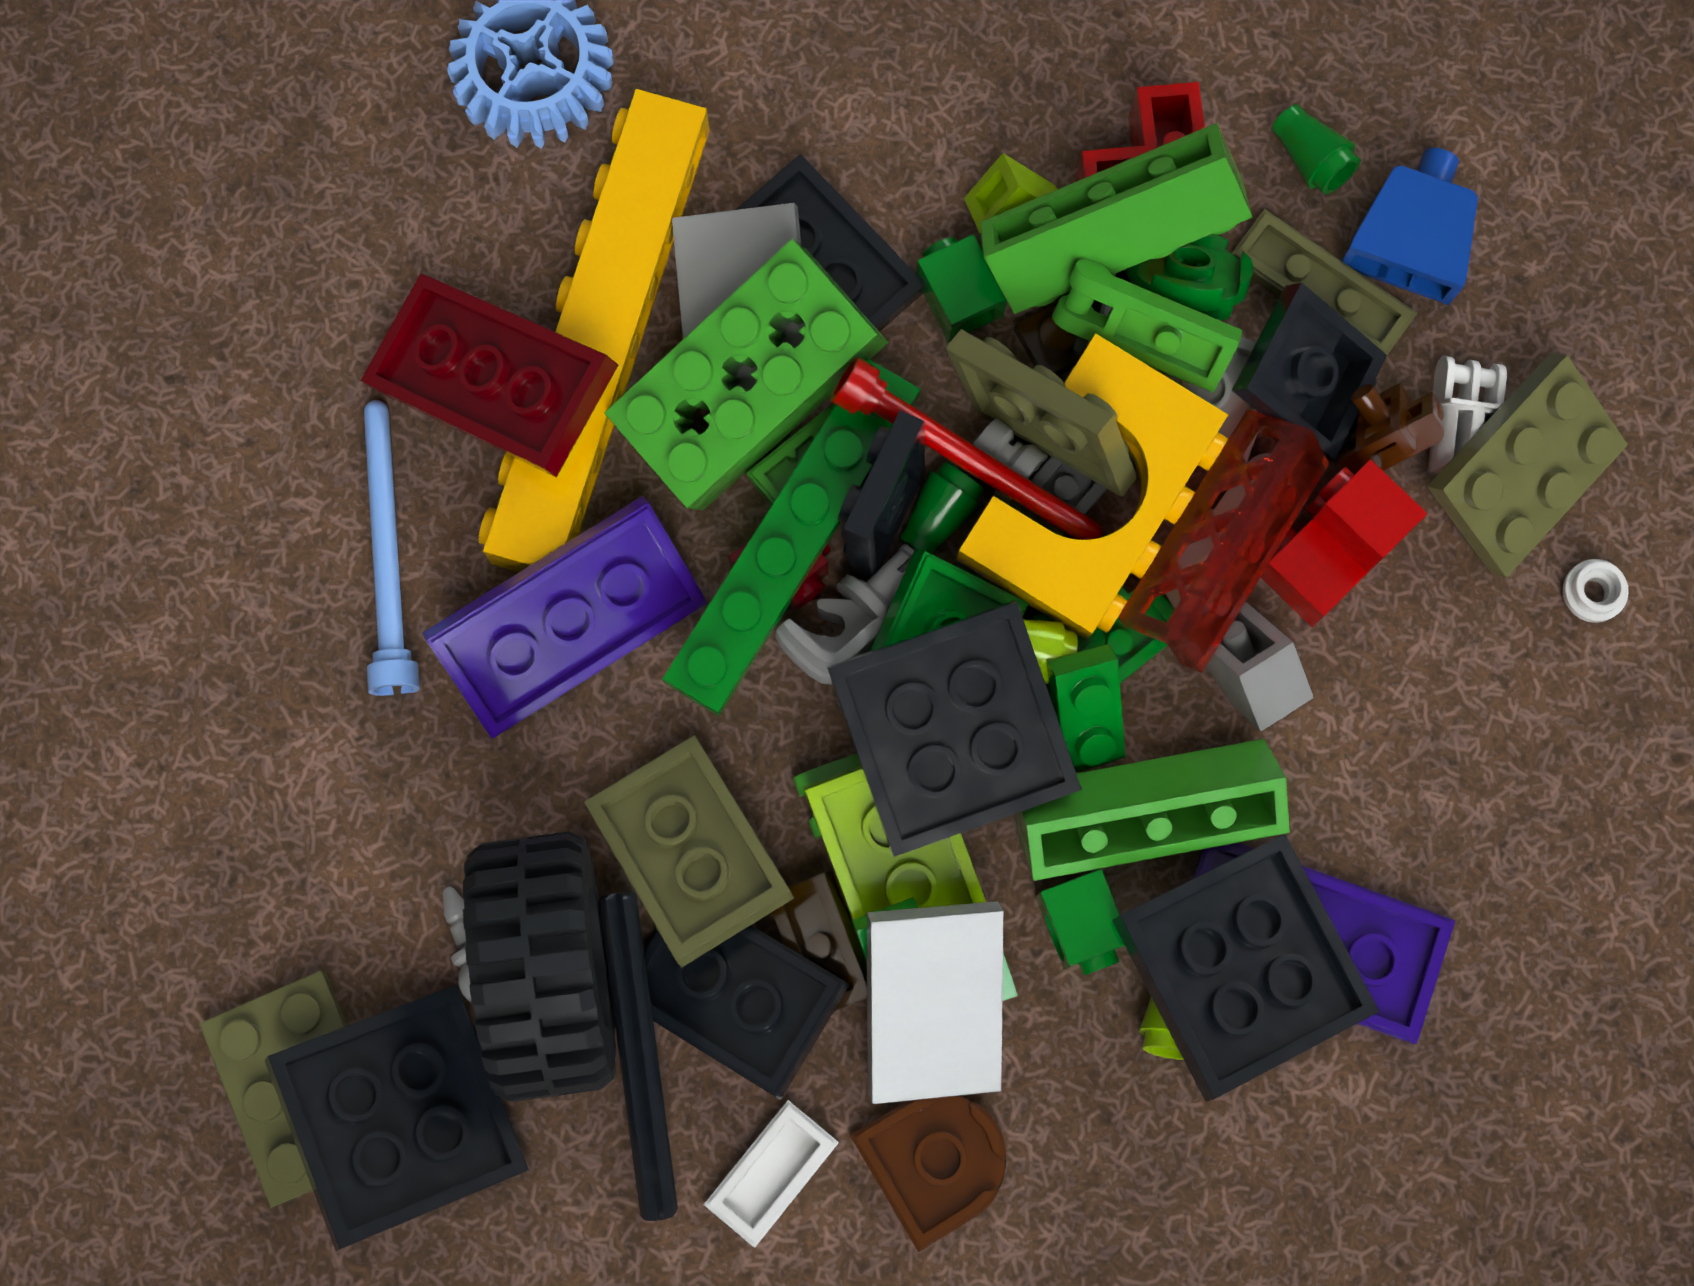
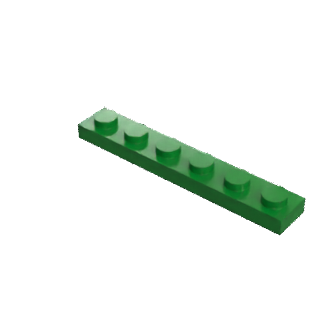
M867 357L864 359V361L880 370L879 378L888 383L886 390L911 406L915 405L920 397V388ZM835 405L662 678L665 685L718 717L721 715L841 522L838 521V516L848 491L853 484L863 488L872 464L866 462V458L877 431L881 426L891 429L893 424L874 412L866 416L857 411L852 415L838 405Z

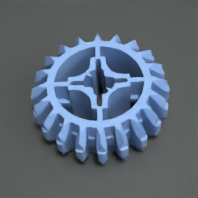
M475 0L473 11L477 21L459 19L458 30L462 39L450 40L449 51L452 59L455 61L449 63L447 68L451 82L456 84L453 94L457 103L462 107L467 106L465 112L468 120L475 126L485 122L484 128L486 133L493 140L504 133L507 128L509 142L516 148L523 141L525 132H531L535 146L542 149L546 141L544 132L553 129L555 130L556 137L565 143L568 138L566 123L570 120L577 127L586 130L589 120L583 107L587 110L602 112L604 100L600 92L611 90L613 81L611 73L607 70L612 68L614 64L612 50L606 46L608 42L607 32L601 24H594L596 22L594 12L589 6L577 8L576 0H495L496 4L489 8ZM529 29L524 33L513 34L520 30ZM562 36L567 38L579 51V61L574 74L565 70L563 61L556 58L560 52L558 43ZM488 56L497 59L499 67L505 70L501 76L503 86L498 94L483 81V70ZM537 60H541L540 65L535 64ZM522 64L526 65L524 69L520 68ZM538 95H550L545 99L529 102Z

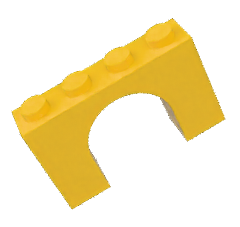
M1096 333L1064 384L1067 389L1081 397H1084L1087 393L1100 397L1116 412L1118 428L1122 438L1129 446V453L1136 464L1140 478V498L1133 518L1121 529L1105 537L1091 540L1070 539L1053 533L993 496L959 549L956 558L958 562L1008 593L1028 602L1029 606L1054 621L1062 622L1066 629L1075 632L1076 635L1084 640H1087L1093 634L1096 627L1106 633L1111 629L1128 601L1118 595L1130 573L1140 579L1143 577L1161 548V545L1151 540L1164 519L1175 525L1195 493L1186 487L1185 484L1196 466L1198 465L1208 471L1228 440L1227 437L1218 432L1228 417L1227 413Z

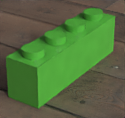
M1215 123L980 222L984 259L1013 313L1016 314L1033 306L1041 307L1048 305L1059 296L1070 292L1072 287L1069 284V277L1078 260L1087 259L1098 262L1106 267L1111 275L1115 276L1118 272L1149 259L1166 257L1177 248L1208 235L1225 233L1234 228L1238 223L1253 217L1244 182L1218 123Z
M1265 739L1076 773L1082 790L1015 814L1019 843L1033 881L1290 833L1286 776Z

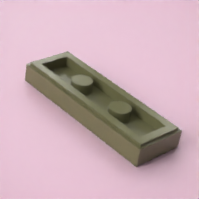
M1266 209L1263 210L1232 252L1240 261L1243 250L1253 263L1252 279L1279 297L1286 285L1302 282L1386 355L1389 354L1417 315L1416 311Z

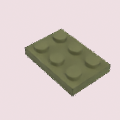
M961 329L945 348L974 410L991 422L998 417L1013 429L1015 436L1029 444L1035 445L1041 451L1120 497H1123L1135 482L1137 476L1128 454L1129 446L1122 438L1116 422L1118 416L1114 409L1103 399L1091 393L1081 397L1067 389L1064 382L1051 370L1042 365H1035L1031 369L1017 361L1013 353L1005 345L991 337H986L984 341H981Z
M1550 352L1427 487L1483 564L1495 575L1507 578L1628 444L1568 355Z
M695 735L584 801L681 968L794 899L785 881Z
M323 970L199 1023L270 1208H275L313 1191L265 1059L271 1054L347 1026L327 973Z

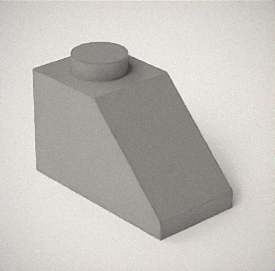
M1229 588L1223 602L1212 609L1200 628L1187 623L1189 628L1184 635L1231 705L1260 732L1314 698L1294 643L1232 589Z

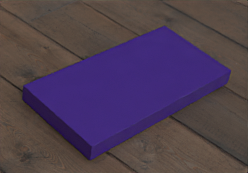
M641 496L427 629L422 634L491 739L700 609L708 602L649 502Z
M1233 843L1201 849L1192 879L1254 848L1240 843ZM1302 866L1380 1011L1357 1023V1025L1413 1045L1417 1044L1456 920Z

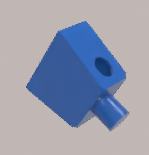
M1427 148L1423 151L1417 171L1404 166H1394L1342 256L1341 261L1361 275L1450 305L1464 287L1467 278L1478 195L1473 190L1452 183L1459 164V158L1445 149Z

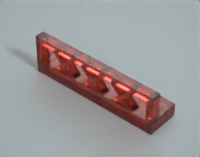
M1249 409L1246 410L1118 616L1124 627L1167 643L1181 665L1200 673L1203 672L1329 465L1312 429ZM1257 433L1279 440L1269 456L1246 464L1244 453ZM1243 484L1246 495L1240 505L1235 509L1215 516L1212 505L1219 493ZM1211 536L1213 549L1206 560L1182 569L1180 556L1187 545ZM1178 589L1181 600L1167 623L1145 615L1155 597Z

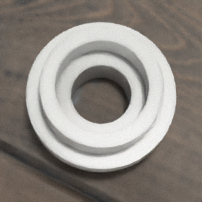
M1590 559L1577 564L1568 572L1563 582V598L1569 610L1578 618L1593 623L1604 622L1619 614L1626 605L1628 584L1623 573L1612 563L1600 559ZM1587 581H1595L1603 587L1604 598L1602 602H1593L1587 598L1584 592Z

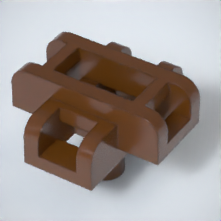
M1401 383L1378 394L1372 384L1362 386L1351 396L1352 402L1359 411L1356 431L1351 433L1347 445L1337 454V463L1341 469L1346 466L1355 475L1371 459L1384 471L1439 443L1444 437V425L1442 423L1444 410L1433 391L1412 402Z

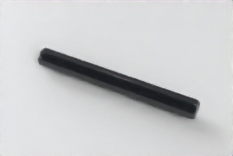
M632 891L612 892L600 897L599 907L640 1216L645 1221L665 1220L674 1216L678 1205L637 896Z

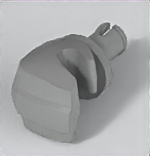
M903 544L898 549V552L867 582L847 574L836 585L843 599H819L817 601L819 617L842 626L843 632L839 636L816 635L801 628L790 618L782 623L776 630L775 638L783 652L809 677L821 684L833 685L827 670L828 666L870 652L914 550L908 545Z

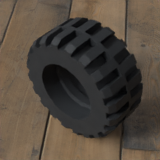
M570 831L481 843L467 855V860L464 863L463 924L466 935L465 951L470 978L469 988L476 1020L475 1027L478 1042L481 1045L484 1069L488 1072L490 1087L494 1090V1094L510 1102L601 1090L615 1078L614 1075L616 1074L615 1021L599 907V891L588 843L585 838Z

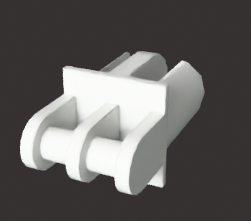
M1442 356L1439 359L1435 370L1433 393L1444 410L1442 421L1444 437L1439 443L1430 447L1428 472L1439 474L1504 403L1507 370L1504 365L1493 364L1490 369L1481 368L1479 361L1468 360L1464 365L1455 364L1453 357ZM1454 383H1460L1458 398H1452ZM1480 387H1485L1483 402L1478 401Z

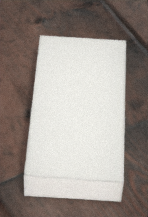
M788 1100L704 1205L755 1248L839 1142Z

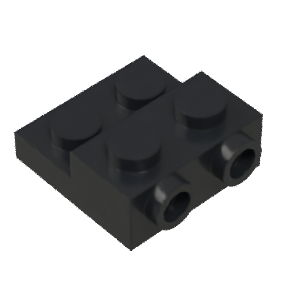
M1302 282L1286 285L1231 391L1265 417L1260 429L1302 463L1335 460L1337 454L1347 445L1351 435L1350 429L1359 413L1351 400V396L1356 390L1367 384H1372L1376 387V377L1387 355Z

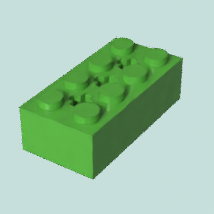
M792 238L604 413L687 509L703 511L832 395L836 384L854 358L858 356L863 360L866 357L871 359L889 342L809 251ZM794 322L800 325L804 322L805 326L798 330L804 336L800 345L795 347L787 342H782V339L786 337L783 333L784 329L789 323ZM744 365L751 368L757 366V370L751 374L757 381L750 390L736 385V381L740 379L737 376L738 371ZM697 408L710 410V413L704 417L709 423L705 432L694 430L691 427V423L694 421L692 415Z

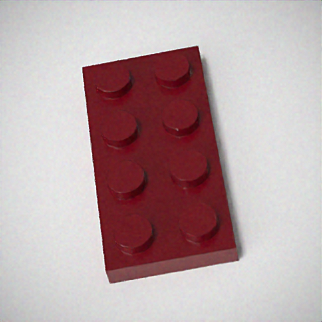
M420 273L360 381L395 401L557 478L615 373L618 364L602 352Z

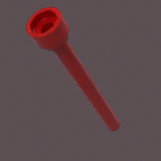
M857 356L842 374L830 397L831 402L852 415L857 411L866 416L874 412L891 424H894L900 410L924 420L925 445L1073 538L1077 540H1091L1102 537V528L1096 521L886 390L888 383L879 378L880 370Z

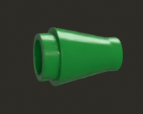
M1299 104L1287 108L1272 125V132L1280 139L1310 189L1317 187L1323 194H1331L1342 187L1360 166L1361 159L1354 153L1355 143L1309 115Z
M944 461L936 473L929 471L908 523L899 538L912 548L926 551L933 555L935 550L981 507L977 501L985 489L969 476Z

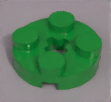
M1208 235L1177 248L1166 257L1149 259L1125 269L1128 279L1134 285L1217 320H1226L1231 316L1233 306L1245 299L1254 268L1251 258L1243 250L1240 261L1233 254L1226 251L1228 239L1220 235Z

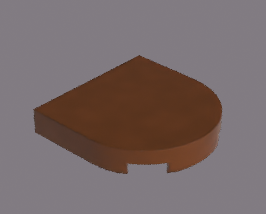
M962 1095L905 1101L850 1135L918 1252L982 1213L995 1199L1000 1189L999 1186L1002 1184L1001 1181L1004 1178L1006 1147L998 1125L982 1106L962 1097Z

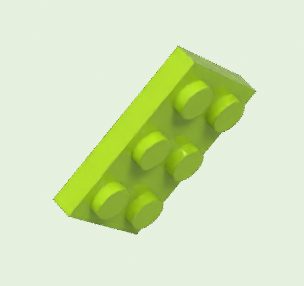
M861 765L803 787L852 920L866 915L867 912H874L914 897L919 908L986 902L961 833L907 853L893 856Z

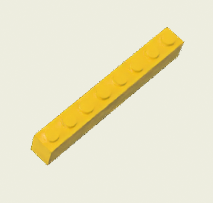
M635 89L630 108H620L616 116L612 132V143L616 144L617 147L611 165L603 163L599 168L593 191L594 199L599 201L592 221L584 219L579 228L575 243V255L580 256L574 277L565 276L560 285L556 300V311L560 312L561 316L555 332L608 355L618 364V367L557 478L505 453L498 476L499 485L504 486L497 509L492 507L487 509L479 532V543L485 545L483 552L492 565L521 572L580 534L614 428V424L604 412L625 394L674 243L672 218L682 217L710 132L707 108Z

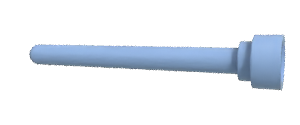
M372 400L364 408L378 651L372 654L373 663L367 665V684L369 694L385 696L394 695L392 686H402L401 694L417 692L420 690L418 663L411 660V651L404 649L389 409L384 402Z

